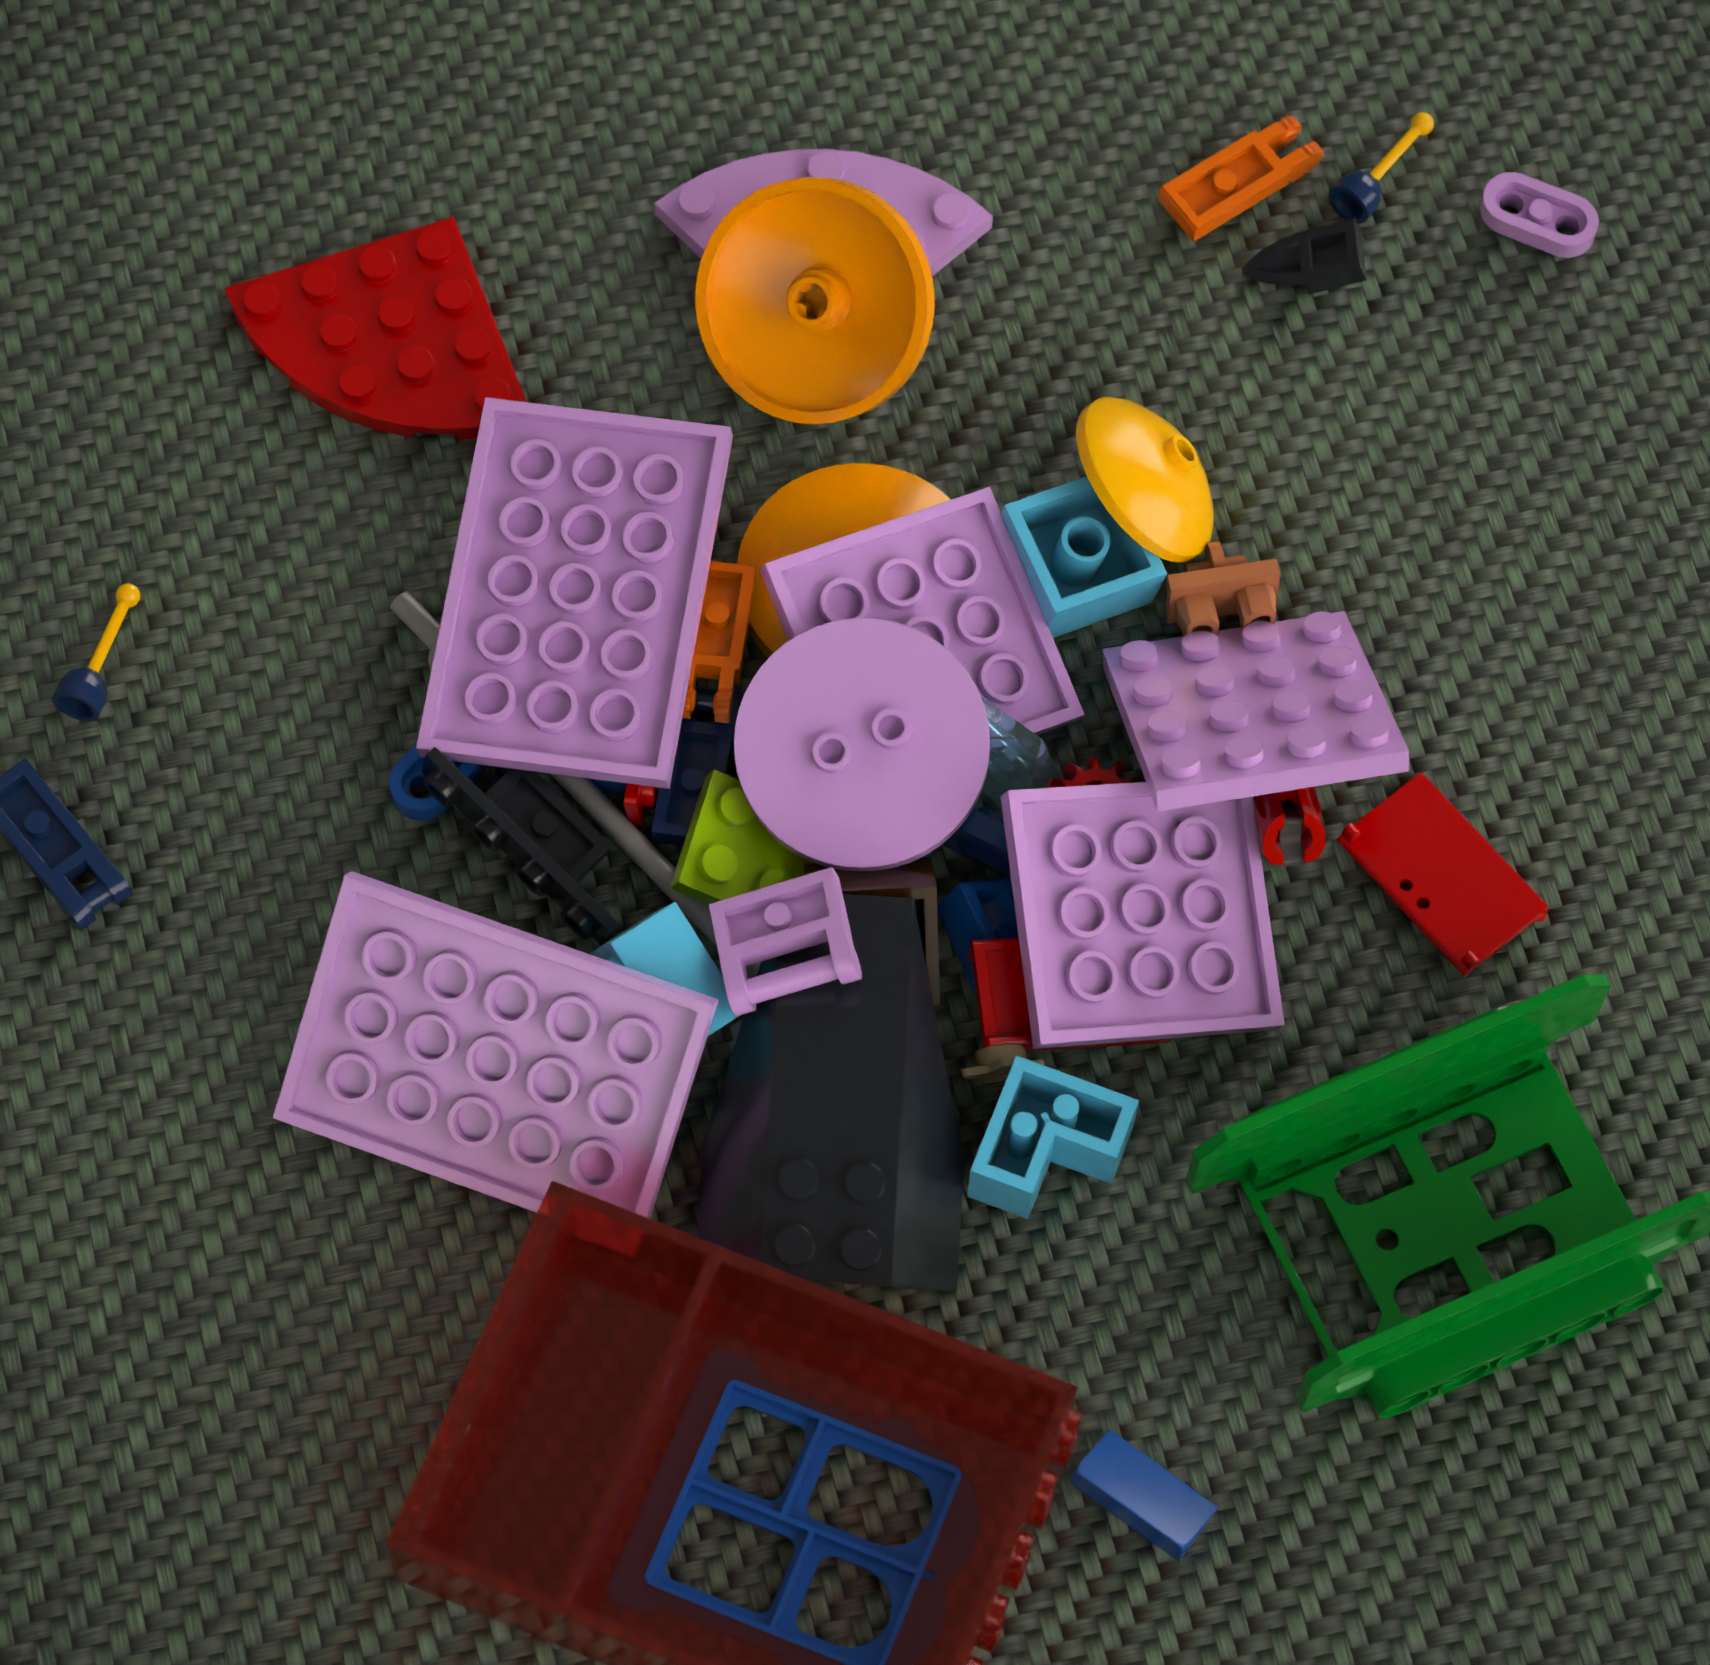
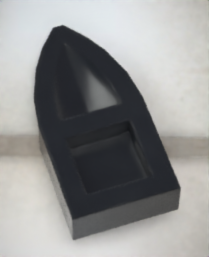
M1351 219L1292 234L1279 239L1261 250L1242 268V274L1250 279L1266 284L1283 286L1304 284L1308 294L1367 281L1361 230L1356 219Z

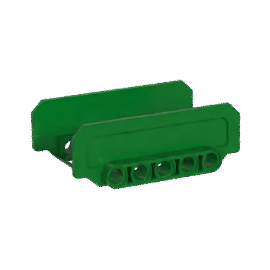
M1605 974L1581 975L1516 1004L1490 1010L1249 1114L1239 1122L1221 1129L1193 1150L1186 1177V1183L1191 1193L1200 1192L1224 1181H1239L1328 1355L1327 1359L1305 1373L1296 1399L1302 1413L1333 1400L1354 1398L1365 1393L1379 1419L1390 1418L1648 1304L1666 1290L1654 1265L1677 1249L1710 1234V1191H1702L1643 1218L1636 1219L1546 1053L1548 1046L1563 1035L1595 1021L1611 986ZM1464 1116H1478L1486 1120L1492 1127L1495 1136L1492 1147L1478 1156L1437 1172L1419 1135ZM1393 1147L1412 1184L1361 1205L1352 1204L1344 1200L1337 1192L1335 1185L1338 1173L1349 1165ZM1549 1147L1570 1188L1498 1220H1493L1471 1179L1539 1149ZM1291 1190L1323 1202L1380 1313L1373 1336L1339 1351L1336 1350L1262 1205L1263 1202ZM1524 1228H1537L1547 1233L1554 1245L1553 1257L1497 1282L1494 1281L1478 1250L1479 1247ZM1383 1230L1394 1232L1398 1238V1245L1393 1250L1381 1249L1376 1242V1236L1379 1232ZM1452 1260L1469 1294L1415 1318L1403 1314L1396 1306L1394 1299L1397 1286L1410 1277Z

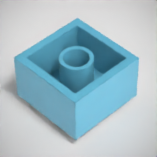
M1087 476L1004 505L1002 509V517L1053 638L1152 603L1167 575L1160 557L1139 545L1113 519L1098 498Z

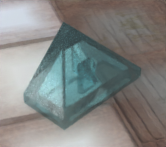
M981 696L986 709L990 735L989 765L982 790L1002 809L1001 795L1006 791L1047 788L1052 778L1060 779L1061 776L1043 740Z

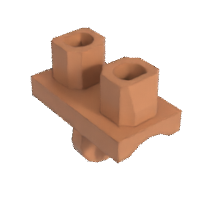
M1209 542L1204 551L1205 561L1184 564V572L1167 575V601L1164 603L1167 624L1178 623L1183 636L1194 631H1208L1217 636L1219 632L1218 616L1238 614L1242 630L1246 625L1257 621L1275 624L1281 575L1277 558L1247 563L1245 555L1225 558L1220 542Z

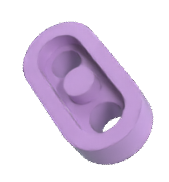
M1505 172L1493 177L1484 189L1480 204L1482 219L1490 229L1558 257L1571 258L1585 253L1592 246L1599 225L1596 209L1585 198L1517 172ZM1511 206L1517 209L1519 213L1511 214L1502 210L1501 207ZM1568 228L1574 235H1565L1559 233L1556 229Z

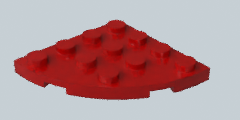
M454 216L224 288L228 304L240 329L261 358L264 356L273 367L283 374L295 391L318 406L348 421L377 431L414 438L415 432L458 434V440L477 439L485 397L527 402Z

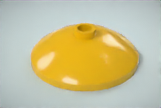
M1102 397L1085 407L1080 413L1076 425L1077 448L1089 482L1113 519L1139 545L1162 559L1178 563L1187 562L1205 551L1207 543L1211 541L1214 508L1206 473L1193 445L1173 425L1136 402L1116 397Z

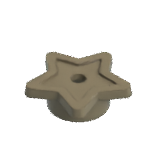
M1003 1044L977 1050L974 1053L976 1067L961 1069L962 1076L966 1079H973L974 1086L1006 1081L1015 1056L1027 1059L1026 1048L1020 1044ZM1031 1060L1045 1066V1060Z

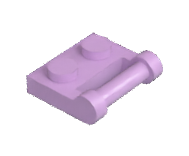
M833 867L709 904L726 994L735 1016L755 1011L757 1003L839 979L843 985L862 979L861 967L853 945L840 879ZM821 943H829L831 952L829 955L748 979L746 969L748 965Z

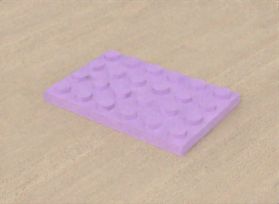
M485 397L416 750L420 757H425L432 748L436 747L450 761L670 789L733 440L731 427Z
M351 871L344 875L273 1118L638 1248L643 1243L719 999Z

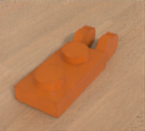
M1286 116L1260 132L1256 130L1250 132L1167 182L1159 189L1158 201L1191 241L1195 242L1287 186L1289 181H1296L1304 176L1305 173H1309L1322 160L1324 151L1313 141L1280 159L1276 152L1292 143L1297 138V135L1301 133L1300 130L1302 129V125L1294 116Z
M716 561L710 562L682 718L690 719L691 713L695 709L696 677L719 680L718 692L715 693L713 701L715 722L730 723L735 682H740L756 583V566Z

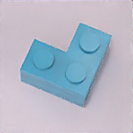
M676 902L651 913L589 953L590 955L719 999L708 1036L738 1017L734 1015L729 1004L722 974Z
M1015 1056L971 1167L967 1197L1029 1219L1050 1162L1112 1184L1134 1127L1139 1100Z

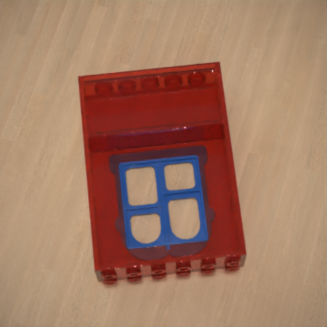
M551 1181L386 1545L396 1580L605 1665H984L985 1661L977 1658L980 1649L990 1653L994 1651L1007 1617L1005 1612L1010 1600L1009 1597L1002 1594L1005 1587L1017 1591L1031 1557L1030 1549L1035 1535L1027 1533L1028 1529L1032 1526L1042 1530L1056 1494L1054 1489L1059 1478V1473L1052 1471L1054 1465L1062 1469L1067 1468L1080 1434L1078 1429L1084 1413L1074 1409L1078 1387L558 1182ZM745 1406L797 1426L805 1434V1442L782 1495L776 1500H765L720 1482L709 1474V1463L728 1419L737 1407ZM840 1445L850 1447L903 1468L922 1480L930 1492L933 1509L931 1520L919 1537L908 1544L893 1547L875 1544L815 1520L809 1515L807 1511L808 1502L826 1459L834 1447ZM697 1505L708 1506L783 1536L792 1542L794 1554L773 1604L768 1611L760 1614L754 1613L668 1577L665 1571L666 1563L691 1508ZM825 1558H838L867 1570L878 1577L889 1592L892 1606L889 1623L881 1635L867 1645L852 1648L833 1645L802 1632L796 1624L797 1615L817 1567Z

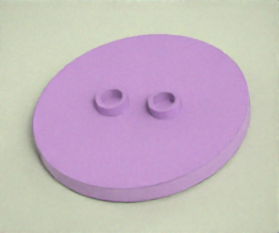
M851 618L832 621L813 627L783 644L764 662L751 680L740 704L735 724L734 754L739 781L749 806L760 823L777 841L798 856L813 863L843 871H879L896 868L911 863L941 846L959 829L973 810L981 794L989 765L990 735L986 709L981 695L967 670L949 650L927 634L912 627L883 619Z

